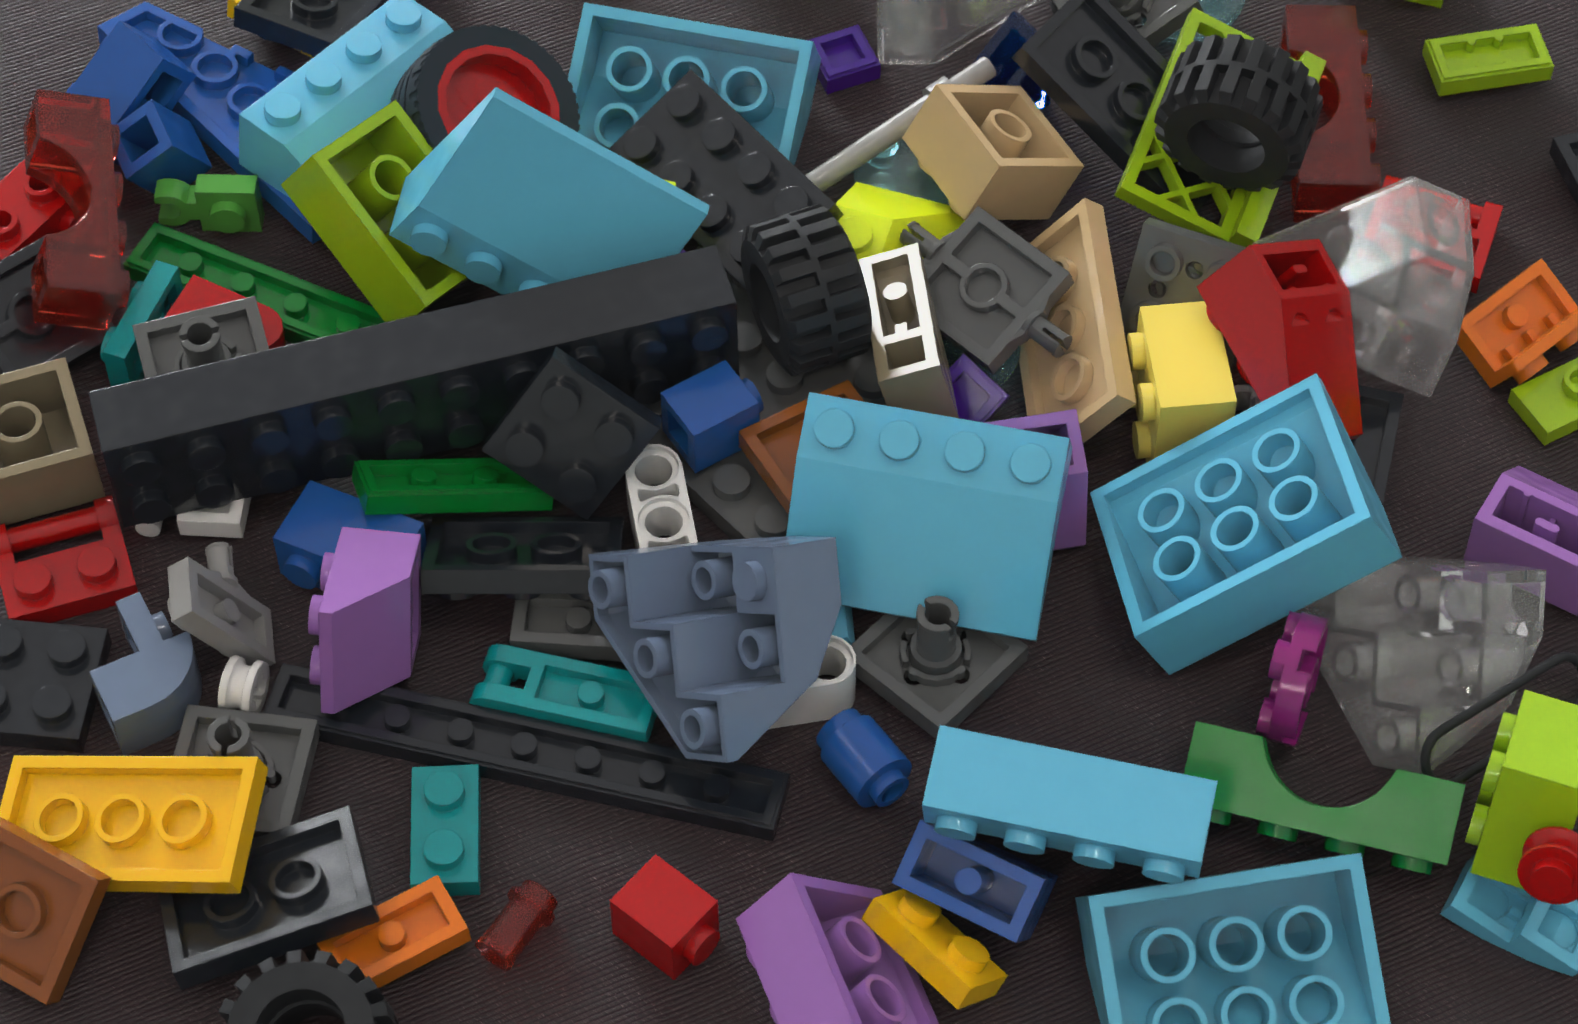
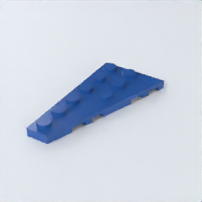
M143 2L98 25L100 44L112 32L119 20L155 37L197 76L173 107L172 111L191 121L197 135L239 175H254L239 164V114L293 74V71L281 65L274 71L255 62L254 53L235 44L231 49H228L204 38L203 28L148 2ZM258 177L261 196L312 244L321 240L320 236L291 198Z

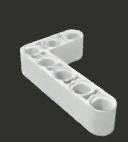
M648 444L625 472L627 506L635 549L696 543L698 540L682 462L678 454L670 447L662 444ZM660 536H671L668 538H659ZM831 635L818 675H833L836 678L830 680L817 678L769 729L829 720L839 712L851 709L855 701L856 654L846 640Z

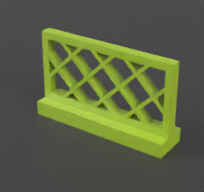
M1193 8L1182 27L1114 196L1167 223L1248 247L1249 245L1258 244L1279 187L1272 190L1262 187L1261 191L1248 192L1244 188H1237L1231 191L1230 196L1227 188H1223L1222 185L1214 182L1210 184L1205 181V183L1185 188L1173 164L1179 161L1166 154L1162 149L1164 143L1157 139L1154 131L1157 125L1154 122L1155 115L1181 52H1185L1187 46L1194 42L1193 39L1196 32L1205 37L1218 35L1222 38H1227L1228 34L1242 35L1244 39H1254ZM1306 50L1298 61H1301L1309 69L1308 76L1316 78L1319 83L1327 61ZM1150 149L1152 155L1146 157L1148 150ZM1158 167L1170 192L1157 195L1136 184L1135 182L1140 171ZM1211 194L1222 215L1219 224L1216 225L1199 216L1191 199Z

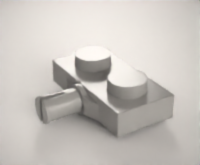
M226 542L209 544L205 549L207 568L190 557H186L167 567L169 585L167 606L172 623L218 650L226 657L230 658L233 655L245 658L246 665L252 666L257 660L267 662L269 666L276 663L271 609L252 598L238 584V578L234 575L232 545L229 546Z

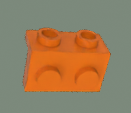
M1541 258L1451 325L1447 331L1490 388L1495 387L1511 376L1520 385L1549 364L1543 353L1553 345L1562 352L1578 341V306Z

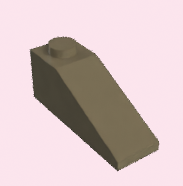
M918 243L858 259L871 308V342L877 380L886 405L959 418L952 378Z

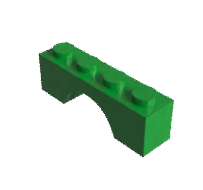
M1199 721L1195 723L1184 770L1186 775L1218 781L1211 822L1230 826L1232 814L1259 820L1256 832L1259 834L1296 842L1299 830L1326 836L1323 849L1341 854L1361 853L1363 858L1366 846L1393 852L1390 863L1392 866L1431 875L1434 862L1443 865L1448 864L1466 784L1397 769L1381 790L1363 802L1346 807L1321 806L1296 795L1283 783L1270 759L1266 737Z

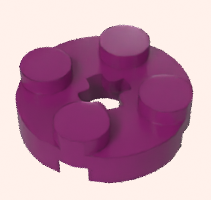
M1289 612L1282 640H1277L1271 659L1268 678L1273 679L1269 698L1265 697L1255 735L1296 748L1308 712L1302 711V708L1306 709L1311 692L1314 693L1321 668L1329 629L1327 627L1328 618L1305 612L1301 614Z

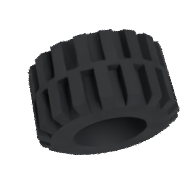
M1228 34L1227 38H1222L1218 35L1206 36L1203 42L1195 40L1189 44L1186 51L1181 52L1155 115L1154 122L1157 125L1154 131L1157 139L1164 143L1162 149L1169 157L1177 159L1179 161L1177 165L1185 171L1197 174L1199 179L1210 184L1211 182L1220 184L1223 188L1232 190L1244 188L1248 192L1261 191L1262 187L1272 190L1281 187L1283 181L1290 182L1296 176L1298 169L1301 168L1323 106V96L1318 94L1321 87L1317 79L1308 76L1309 69L1301 61L1291 59V53L1280 47L1277 49L1266 44L1267 41L1257 38L1253 40L1244 39L1242 35Z
M816 204L746 226L742 234L741 266L744 283L760 333L770 353L779 365L790 376H798L868 352L871 341L872 316L865 280L851 242L832 213L825 206Z
M302 950L286 952L287 964L278 966L272 957L259 963L258 966L263 974L253 982L244 974L234 984L241 993L237 1001L234 1002L225 998L219 1009V1014L225 1019L227 1024H296L301 1020L318 1015L333 1016L343 1020L345 1024H399L393 1009L370 976L366 978L359 966L345 958L339 964L332 953L320 950L316 951L313 961L309 960Z

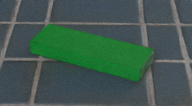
M494 458L354 461L352 482L365 515L551 511L553 506V497Z

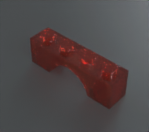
M1286 5L1279 46L1291 53L1290 57L1297 61L1306 50L1327 61L1319 81L1321 88L1318 94L1323 96L1322 109L1330 120L1326 125L1314 131L1301 168L1298 169L1296 176L1290 181L1293 222L1365 223L1369 199H1378L1381 189L1380 164L1370 163L1369 154L1374 153L1376 148V119L1366 118L1365 109H1370L1372 102L1371 73H1362L1361 65H1365L1367 62L1368 32L1367 30H1358L1356 6Z
M37 89L23 126L26 174L44 182L63 197L73 212L76 225L61 232L45 235L31 270L33 322L108 330L117 307L126 306L130 292V273L128 270H121L120 257H122L125 250L127 226L125 221L118 220L117 208L121 203L123 194V175L121 172H114V160L117 157L120 143L119 125L111 124L110 101L107 98Z

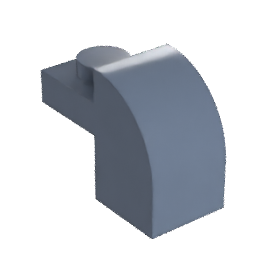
M140 592L115 602L125 637L133 653L89 671L100 707L123 756L157 743L181 729L187 704L198 705L202 695V677L190 633L186 631L173 636L164 613L159 611L151 615Z

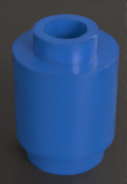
M853 708L846 709L829 719L820 729L816 738V744L821 749L820 758L861 807H872L875 805L885 807L895 802L904 794L909 785L907 778L910 775L912 764L873 717L861 715L858 710Z

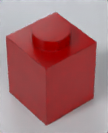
M656 854L609 900L613 934L673 980L690 964L698 966L703 963L718 944L720 938L718 901Z

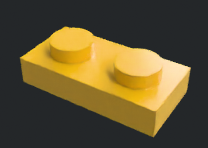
M905 889L873 898L861 918L957 1010L995 996L1008 976L990 959L988 950L980 942L964 935L941 913L940 906Z

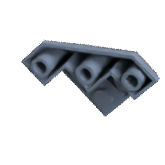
M785 536L730 539L588 554L590 567L588 591L593 602L595 621L686 759L723 763L738 761L817 680L842 604L836 537Z

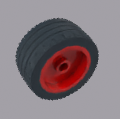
M474 25L468 28H461L433 43L407 69L390 99L391 102L397 100L424 136L428 145H431L433 149L495 87L576 132L580 130L577 97L573 92L571 82L567 79L566 72L564 73L561 69V65L554 60L555 58L546 52L547 50L544 47L539 46L536 41L530 40L528 36L521 35L515 30L511 31L508 28H499L495 25H480L479 27Z

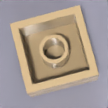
M936 84L902 137L916 156L919 167L932 177L948 198V204L951 209L962 217L963 220H966L977 206L997 220L1049 219L1084 168L1081 161L1021 86Z

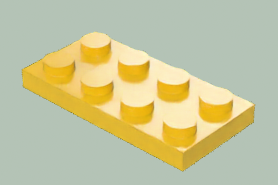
M14 755L0 806V817L112 877L106 892L240 894L268 767L259 757Z

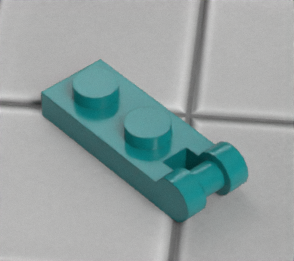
M495 644L488 648L482 666L486 673L483 682L475 685L469 704L634 740L649 741L657 714L629 671L504 644ZM518 679L527 680L524 689L511 687L510 683Z

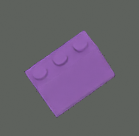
M790 872L736 918L746 944L747 957L758 973L770 1003V1014L776 1024H939L917 971L861 919L873 898L883 895L881 890Z

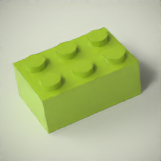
M394 100L312 155L281 184L282 188L384 322L421 314L468 279L464 274L430 256L416 252L411 246L389 235L405 178L433 149L431 145H428L424 136L397 100Z

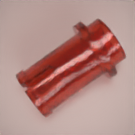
M525 880L521 887L513 886L507 893L509 902L484 935L475 942V947L480 949L479 953L490 963L502 970H511L515 965L516 959L542 926L549 927L555 921L553 911L558 906L557 900L547 889L531 880Z

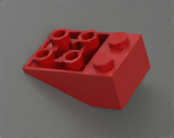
M1320 239L1249 245L1196 286L1207 305L1206 312L1209 320L1217 330L1222 332L1237 359V369L1241 377L1253 387L1260 402L1317 373L1322 379L1350 439H1357L1363 435L1350 292Z

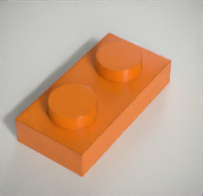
M436 875L378 905L379 922L316 943L318 950L332 953L339 964L346 958L359 966L365 977L370 976L376 986L380 988L471 941V936L465 921L439 876Z

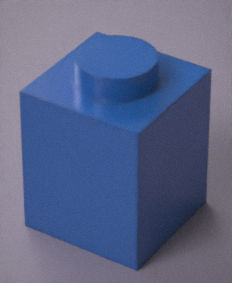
M152 99L106 132V136L125 178L155 194L156 182L159 179L174 178L191 184L196 180L197 174H204L213 168L192 122Z
M726 360L660 393L663 432L695 473L740 451L739 431L759 422V413L764 409L760 393L753 382L748 378L741 380Z

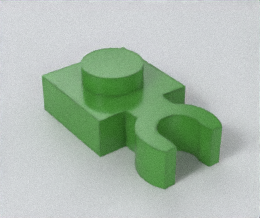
M197 174L195 185H189L184 181L174 178H163L156 182L154 202L161 204L158 218L161 224L178 226L187 223L189 220H200L203 231H220L224 233L262 232L265 212L257 175Z

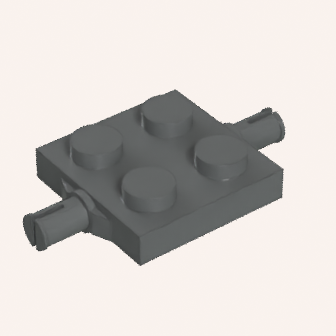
M977 206L958 229L940 240L921 227L916 221H912L907 225L910 232L905 228L903 229L899 238L900 242L906 246L918 243L922 258H924L923 262L941 336L992 375L998 371L1020 345L1031 338L1052 353L1055 358L1065 354L1062 347L1066 350L1069 349L1073 340L1072 336L1066 334L1047 320L1050 310L1074 284L1070 272L985 210Z

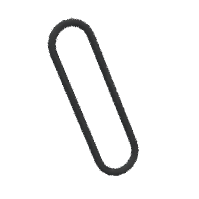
M1570 652L1555 654L1438 726L1427 736L1422 746L1420 763L1423 775L1436 777L1431 769L1430 758L1432 749L1439 738L1559 663L1570 662L1578 671V656ZM1578 692L1571 702L1572 704L1578 705ZM1491 754L1448 780L1457 783H1464L1487 768Z

